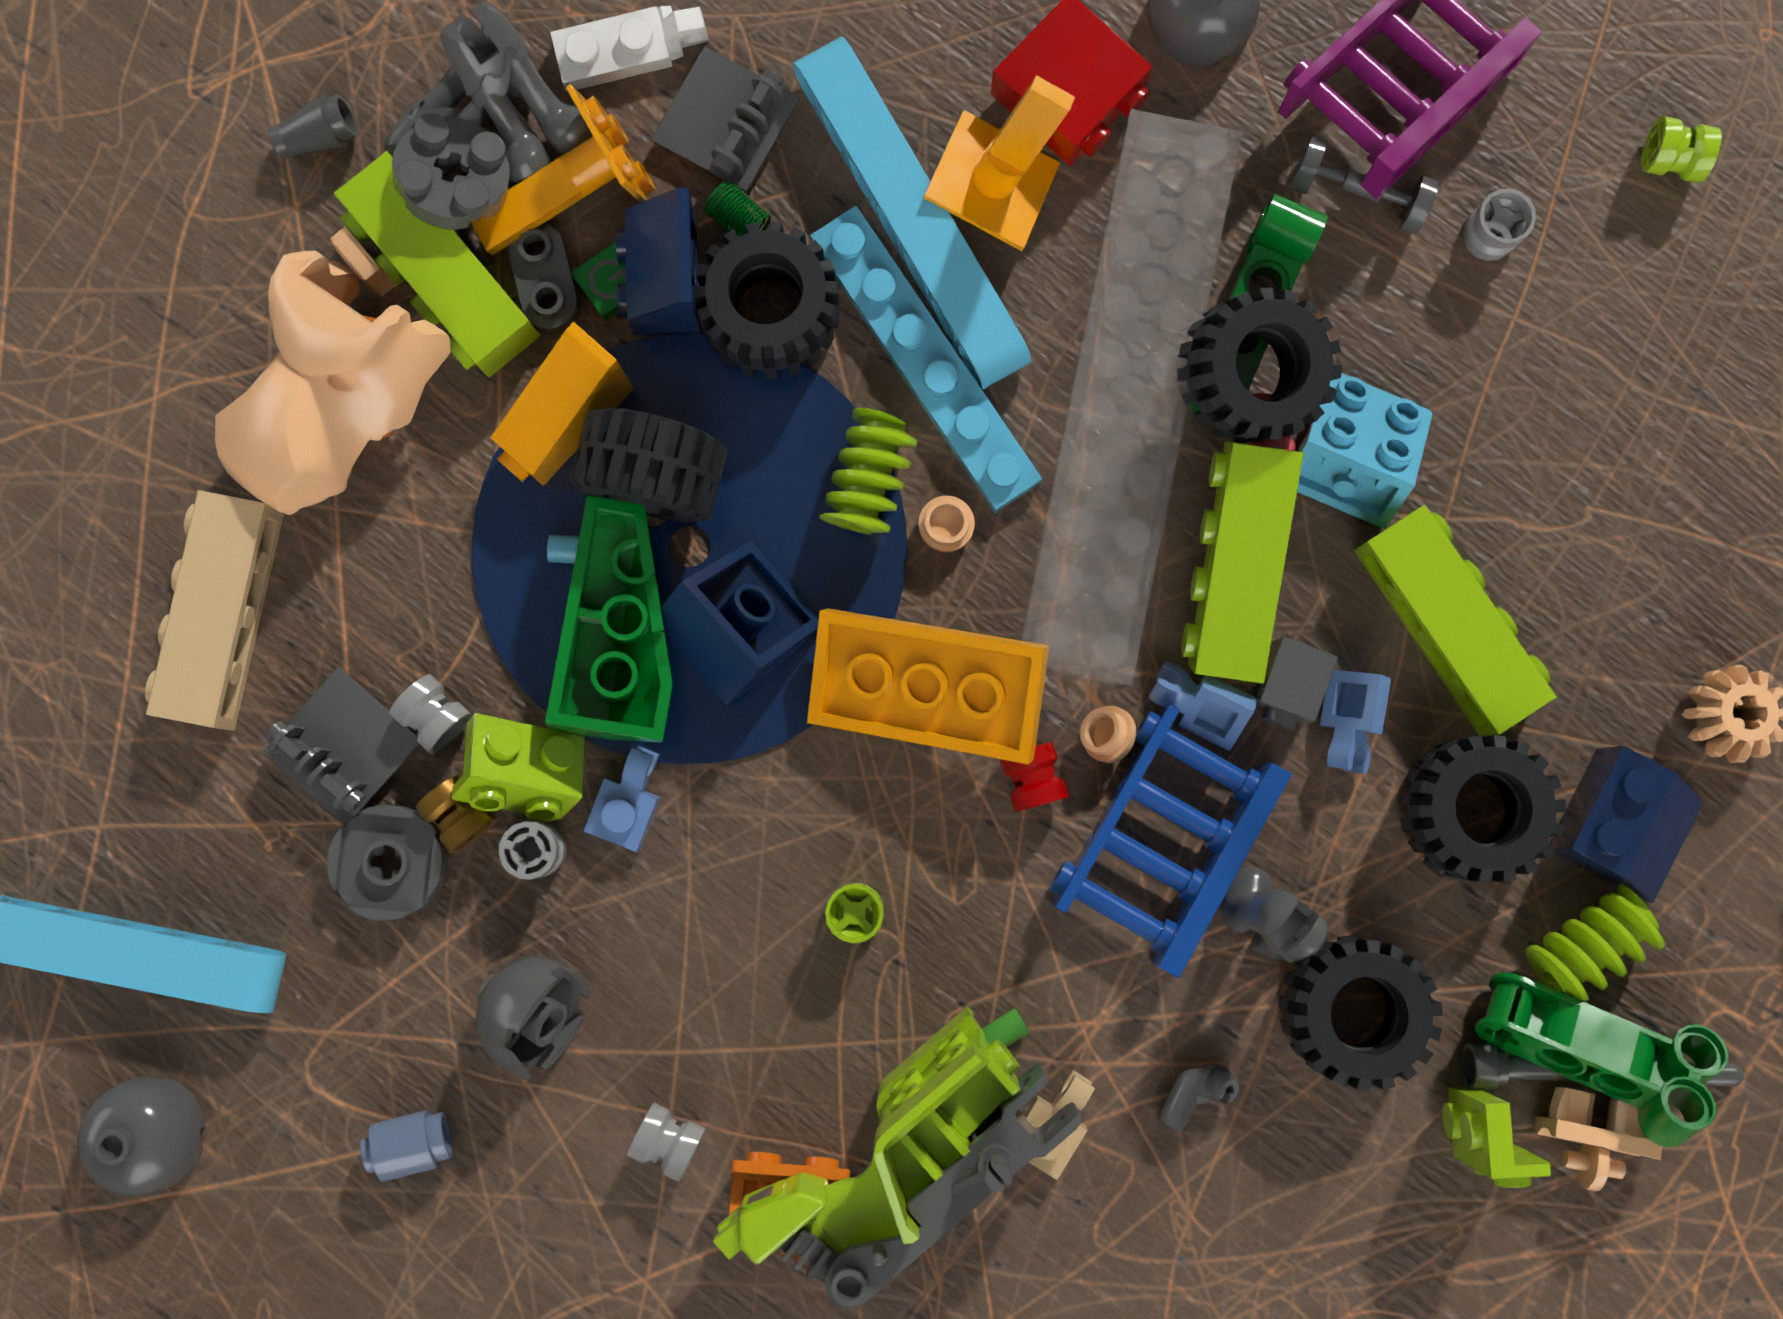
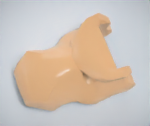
M317 251L295 252L283 255L271 276L268 290L270 323L279 350L272 362L251 387L215 415L217 454L227 473L256 498L287 515L294 514L304 507L315 505L331 496L344 492L353 465L368 441H380L390 431L411 423L426 382L451 352L450 338L447 333L425 319L411 322L409 312L398 305L388 307L373 322L350 308L349 305L360 292L359 277L342 263L328 260Z

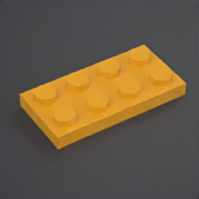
M827 608L819 613L807 723L1030 764L1034 760L1050 645Z

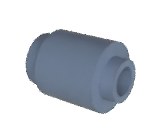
M423 1110L373 1123L369 1127V1137L362 1138L360 1144L362 1161L366 1172H376L381 1182L439 1168L440 1161L453 1157L452 1135L444 1112L431 1114L429 1110Z

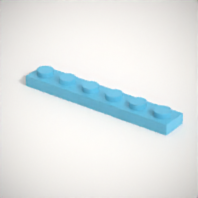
M854 206L811 234V242L816 240L823 248L824 260H831L835 270V279L994 514L1042 482V477L858 207Z

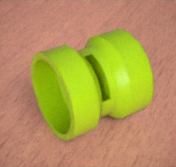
M1660 116L1652 125L1641 155L1642 171L1656 175H1663L1670 171L1677 173L1679 178L1684 181L1698 184L1704 182L1712 171L1719 155L1722 139L1721 129L1704 124L1690 128L1684 126L1680 119Z
M861 883L846 884L837 889L828 900L825 911L826 923L832 934L841 941L849 943L865 942L873 937L881 927L884 916L883 901L879 894L868 885Z

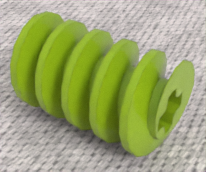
M855 408L852 411V418L860 426L848 428L845 434V439L854 448L840 450L838 460L847 469L834 471L831 480L842 491H831L825 497L827 506L836 513H824L819 518L837 527L862 534L889 533L891 526L878 518L879 512L896 511L898 505L884 496L886 490H903L904 483L891 475L892 469L910 468L911 462L900 455L898 450L899 447H916L918 440L905 432L906 423L903 420L879 410Z
M1620 883L1617 888L1618 895L1606 893L1599 900V908L1595 906L1585 907L1580 913L1581 922L1576 919H1568L1561 927L1562 935L1557 932L1546 934L1543 938L1544 948L1538 945H1530L1526 948L1527 960L1539 980L1545 986L1564 994H1570L1572 997L1586 1003L1589 1000L1583 986L1586 980L1603 991L1608 987V983L1602 969L1607 967L1614 974L1622 978L1627 974V970L1621 956L1626 954L1638 964L1646 961V956L1640 945L1641 942L1645 941L1657 951L1664 949L1665 942L1659 932V925L1641 898L1629 887Z

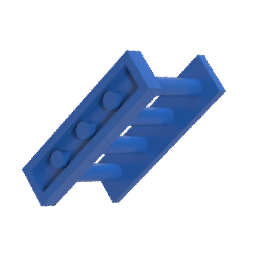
M1169 704L1161 708L1158 715L1149 711L1136 731L1135 742L1141 744L1075 863L1072 864L1066 860L1063 862L1049 887V891L1056 894L1051 905L1066 913L1073 900L1076 899L1151 942L1149 948L1156 952L1151 963L1180 978L1292 773L1272 762L1260 764L1257 771L1249 768L1247 771L1242 770L1170 729L1180 710ZM1158 748L1234 791L1233 797L1239 800V803L1229 821L1223 817L1216 821L1142 778ZM1130 798L1207 841L1205 847L1212 852L1201 871L1196 868L1188 871L1114 828ZM1102 848L1179 892L1177 898L1184 902L1173 921L1165 918L1161 922L1086 879Z

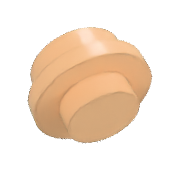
M939 496L930 500L923 507L918 521L919 533L923 541L930 548L939 552H954L964 547L971 539L975 526L974 516L970 507L964 501L954 496Z
M1104 706L1091 711L1084 718L1080 728V739L1085 750L1092 758L1103 763H1113L1124 758L1133 747L1136 738V725L1132 716L1117 706Z

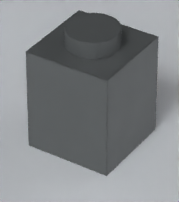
M1281 637L1271 642L1264 684L1257 683L1252 695L1258 698L1256 708L1264 711L1261 719L1289 730H1295L1297 723L1304 725L1315 722L1338 656L1286 637Z

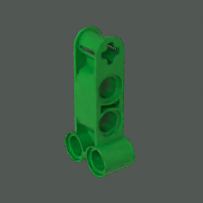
M1273 194L1268 206L1264 207L1244 252L1247 255L1228 300L1245 292L1250 293L1249 279L1256 275H1263L1271 279L1275 285L1276 293L1284 289L1292 291L1302 265L1307 264L1326 225L1328 215ZM1251 335L1254 343L1252 351L1245 354L1237 353L1236 356L1237 374L1247 391L1251 386L1268 346L1266 341L1255 335ZM1195 403L1190 404L1196 413L1199 410Z
M1507 972L1495 973L1491 976L1489 987L1492 995L1485 1018L1478 1020L1475 1027L1476 1034L1483 1041L1638 1108V1122L1641 1130L1651 1141L1660 1146L1668 1148L1678 1147L1712 1123L1716 1115V1103L1711 1092L1704 1084L1724 1070L1728 1062V1050L1721 1037L1710 1028L1698 1024L1687 1025L1676 1032L1671 1038H1668L1524 976ZM1517 988H1521L1522 992L1515 995ZM1502 1029L1501 1035H1497L1496 1031ZM1681 1052L1688 1055L1694 1061L1696 1068L1688 1064ZM1668 1103L1675 1106L1682 1113L1684 1121L1675 1117Z

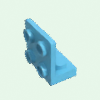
M1341 373V378L1331 380L1329 385L1337 390L1333 402L1319 405L1325 413L1316 422L1310 424L1308 433L1297 450L1304 452L1297 492L1386 529L1415 487L1432 419V412L1411 400L1400 398L1366 384L1361 379Z

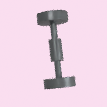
M1311 134L1298 161L1289 189L1306 194L1315 175L1318 174L1342 183L1340 189L1375 202H1378L1380 198H1384L1405 206L1400 219L1399 229L1414 235L1419 232L1436 197L1439 187L1438 180L1421 175L1410 195L1389 188L1376 200L1360 186L1367 173L1351 167L1348 168L1347 172L1321 163L1328 140Z

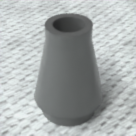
M321 93L283 122L269 128L271 143L278 155L284 160L296 155L345 148L349 146L350 139L359 135L355 116L346 100L340 94L328 97L326 94Z

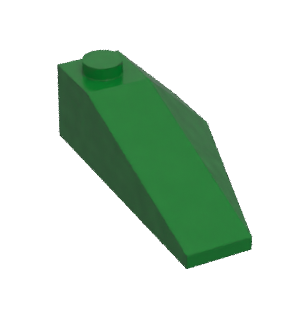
M587 495L545 723L552 730L607 740L663 743L673 684L645 505Z

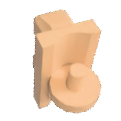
M1556 1087L1550 1104L1548 1118L1535 1116L1533 1133L1583 1144L1580 1152L1565 1149L1561 1157L1563 1167L1577 1170L1578 1181L1583 1189L1597 1192L1604 1187L1608 1177L1621 1180L1625 1177V1162L1610 1159L1609 1150L1661 1160L1663 1146L1651 1141L1641 1130L1638 1122V1108L1617 1099H1610L1606 1129L1592 1127L1591 1121L1595 1094Z

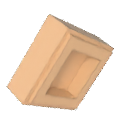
M346 226L330 238L332 241L330 244L376 296L380 295L382 297L396 286Z

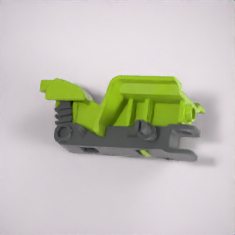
M967 1006L891 1071L879 1084L876 1103L880 1120L879 1127L874 1138V1152L871 1163L863 1173L856 1177L844 1178L830 1184L825 1178L807 1173H798L744 1196L742 1204L718 1225L717 1230L720 1233L714 1237L713 1242L729 1260L742 1250L755 1264L761 1263L779 1247L783 1250L781 1260L785 1263L796 1252L793 1267L796 1271L799 1272L805 1262L808 1261L807 1279L811 1281L817 1275L824 1282L829 1298L838 1306L845 1308L859 1307L866 1303L992 1193L1006 1190L1004 1183L1010 1186L1012 1176L1033 1158L1045 1157L1072 1134L1083 1121L1081 1111L1075 1103L1071 1102L1060 1109L1042 1126L1038 1128L1032 1126L1019 1109L1038 1094L1048 1083L1047 1071L1041 1064H1037L1018 1079L1014 1073L1020 1068L1017 1060L997 1038L991 1044L986 1041L983 1030L975 1020L973 1012Z

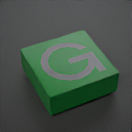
M614 242L571 272L575 282L604 322L618 313L617 284L627 283L626 263L617 262L616 243Z

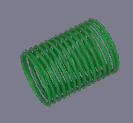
M732 180L721 183L712 192L704 207V211L727 232H730L733 228L738 237L747 233L745 229L746 224L758 222L759 230L766 231L771 222V215L756 204L753 199H750Z

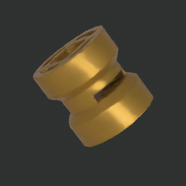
M463 773L453 776L434 788L416 805V808L426 822H433L440 829L439 839L450 854L455 853L479 838L497 822V818L492 811H480L471 807L469 803L452 799V787Z

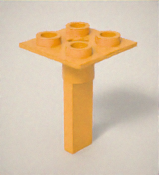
M1036 75L1001 129L963 110L923 198L1014 248L1023 251L1060 165V162L1040 151L1069 112L1075 97Z
M571 84L566 86L593 136L509 189L507 198L497 214L486 220L487 215L478 220L470 221L488 253L496 254L518 240L522 233L537 228L616 177L621 186L640 203L651 199L649 194L654 192L656 188L650 176L638 160L636 162L632 160L624 146L629 144L624 130L612 114L607 115L595 96L586 100Z

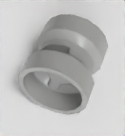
M1511 188L1499 189L1489 194L1464 223L1462 237L1467 250L1476 258L1486 261L1499 260L1507 256L1534 228L1536 212L1530 198L1521 191ZM1490 230L1494 231L1497 234H1500V236H1496Z
M431 674L421 677L410 685L397 698L389 711V714L401 726L411 727L415 731L418 730L417 742L431 755L452 742L467 726V722L472 717V714L459 702H447L448 699L444 696V687Z
M524 821L513 825L504 833L499 842L498 854L501 865L509 874L518 879L531 880L552 875L560 869L566 859L567 844L564 835L554 825L548 822Z
M654 1102L640 1125L627 1156L642 1164L649 1161L656 1164L659 1160L662 1162L661 1169L663 1175L679 1182L706 1128L691 1120L678 1126L676 1125L677 1120L672 1118L670 1110Z

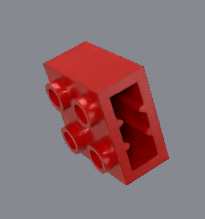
M1061 0L995 68L992 75L990 94L1009 112H1012L1037 75L1074 96L1075 99L1069 112L1046 143L1052 151L1071 167L1084 153L1091 158L1103 147L1112 134L1109 127L1121 114L1128 119L1142 106L1150 94L1146 86L1153 66L1080 0Z

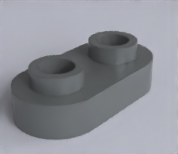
M543 223L535 229L522 233L518 240L509 245L508 251L524 315L536 330L544 334L556 335L565 332L573 322L576 323L581 307L576 283L571 274L572 266L567 246L554 227ZM538 241L545 243V248L541 254L537 256L527 254L528 248L532 243ZM555 294L558 296L554 307L550 309L540 308V301L545 295Z

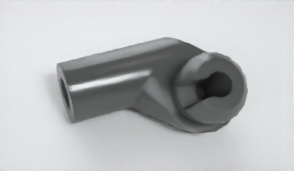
M1214 1063L1184 1070L1177 1076L1157 1119L1167 1126L1183 1132L1196 1105L1217 1100L1223 1104L1232 1102L1238 1095L1240 1089L1239 1081L1226 1066Z

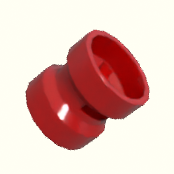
M1053 742L1037 745L1035 747L1034 760L1030 764L999 759L1003 774L1010 777L1011 782L1015 784V788L1010 794L1014 812L1069 797L1065 780L1058 776L1055 777L1054 771H1056L1054 764L1058 757Z

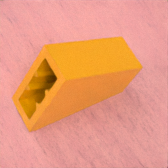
M575 322L562 334L490 437L504 450L497 460L521 482L531 475L544 486L577 451L586 414L592 410L616 408L634 389L618 361Z

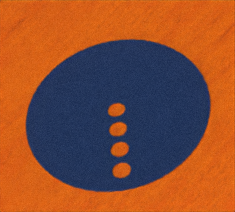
M703 333L667 334L643 338L607 350L618 361L634 388L616 408L654 414L690 425L713 436L728 449L710 520L695 523L666 520L659 526L648 527L660 607L663 606L683 580L751 540L818 615L821 610L828 608L895 619L904 586L907 561L906 521L900 491L886 490L884 496L898 505L897 510L879 512L878 518L891 526L889 533L862 534L837 527L819 518L824 513H836L827 506L825 497L831 491H842L831 481L834 471L847 469L838 460L840 450L854 448L845 439L846 430L852 426H860L852 418V411L855 407L838 389L803 363H800L802 373L790 377L788 369L778 370V380H766L765 372L757 370L755 378L742 374L740 365L737 364L731 369L723 363L720 352H713L708 344L706 335ZM499 447L483 481L475 510L472 534V570L476 597L485 627L509 673L525 693L547 713L574 564L548 562V538L550 534L580 536L587 496L581 493L569 481L577 451L542 486L531 475L521 482L497 460L504 452ZM892 469L891 475L895 477L894 471ZM692 526L701 529L706 533L710 541V551L704 562L694 567H684L677 564L669 552L671 537L677 530L683 527ZM817 632L760 683L727 706L665 637L673 687L663 743L607 740L584 736V739L624 756H628L632 748L641 746L659 753L658 763L678 765L711 764L735 760L766 751L788 741L814 725L807 723Z

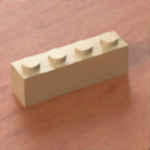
M198 490L195 504L188 508L184 519V532L187 539L182 559L176 562L171 575V587L174 595L170 612L161 621L158 631V642L161 646L157 668L149 675L145 687V699L148 702L146 715L235 731L284 513L263 502Z

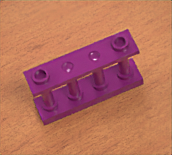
M1380 0L1313 63L1306 58L1293 69L1283 84L1288 91L1278 113L1287 119L1307 99L1369 153L1366 160L1372 166L1360 186L1377 200L1522 62L1542 33L1539 28L1525 17L1508 34L1501 29L1494 32L1458 0H1421L1479 51L1476 55L1479 61L1472 68L1468 67L1465 63L1458 66L1399 15L1414 0ZM1382 31L1442 84L1440 91L1443 95L1435 103L1429 98L1422 101L1363 48ZM1345 65L1406 119L1403 125L1407 129L1398 138L1391 132L1385 136L1327 85L1326 82Z

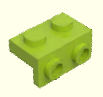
M474 713L467 722L463 775L452 787V799L469 803L471 807L480 811L503 809L523 813L527 818L538 822L560 820L582 799L585 737Z
M1465 1085L1448 1086L1449 1103H1444L1442 1120L1447 1137L1452 1139L1453 1155L1455 1158L1472 1167L1474 1173L1493 1179L1494 1185L1499 1187H1529L1532 1185L1531 1177L1551 1176L1550 1162L1513 1143L1509 1102L1483 1090H1470Z

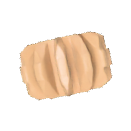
M1743 665L1728 666L1725 672L1713 670L1705 673L1703 676L1704 686H1694L1687 691V694L1697 704L1696 708L1685 709L1681 714L1689 720L1696 719L1697 727L1691 731L1688 738L1693 741L1706 740L1704 754L1712 758L1722 757L1725 754L1727 761L1730 763H1744L1750 756L1753 758L1768 756L1772 753L1770 742L1783 741V730L1778 725V721L1783 720V708L1779 709L1777 703L1783 697V689L1781 687L1768 688L1770 673L1760 670L1749 674L1747 667ZM1733 710L1740 711V718H1734Z

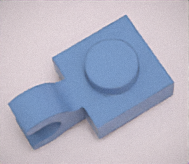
M1167 661L1163 663L1155 678L1156 684L1149 694V698L1156 704L1163 707L1170 704L1180 710L1179 712L1182 715L1178 727L1228 751L1231 750L1253 715L1258 698L1212 676H1204L1200 684L1197 685L1182 667Z
M1333 670L1325 693L1320 721L1321 726L1334 729L1332 743L1327 756L1328 767L1340 768L1346 772L1367 774L1371 754L1366 734L1382 735L1391 678L1381 674Z
M641 746L631 749L623 769L622 780L619 781L609 776L603 779L584 832L634 852L641 850L661 798L645 791L657 764L659 753Z

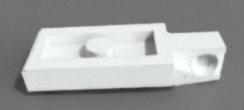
M655 6L550 32L562 83L566 91H568L566 86L569 84L576 90L673 67L671 61L683 57L682 48L708 42V34L700 7L672 11L671 6H660L659 8Z

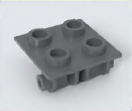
M704 46L650 140L724 181L732 180L736 186L747 193L799 103L800 97L781 87L784 79L774 70L766 68L762 75L756 74Z
M337 667L286 725L282 721H278L267 730L264 738L270 743L262 753L346 826L352 818L358 815L357 813L362 811L420 744L417 742V734L409 727L401 726L389 714V710L342 668Z

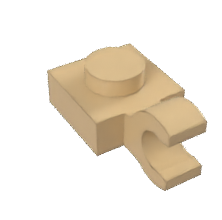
M1072 1069L1052 1104L1036 1095L1024 1116L1032 1126L1038 1128L1071 1102L1075 1103L1080 1111H1082L1095 1090V1087L1092 1086L1093 1082ZM1081 1123L1072 1134L1045 1157L1033 1158L1029 1163L1058 1180L1088 1131L1086 1125Z

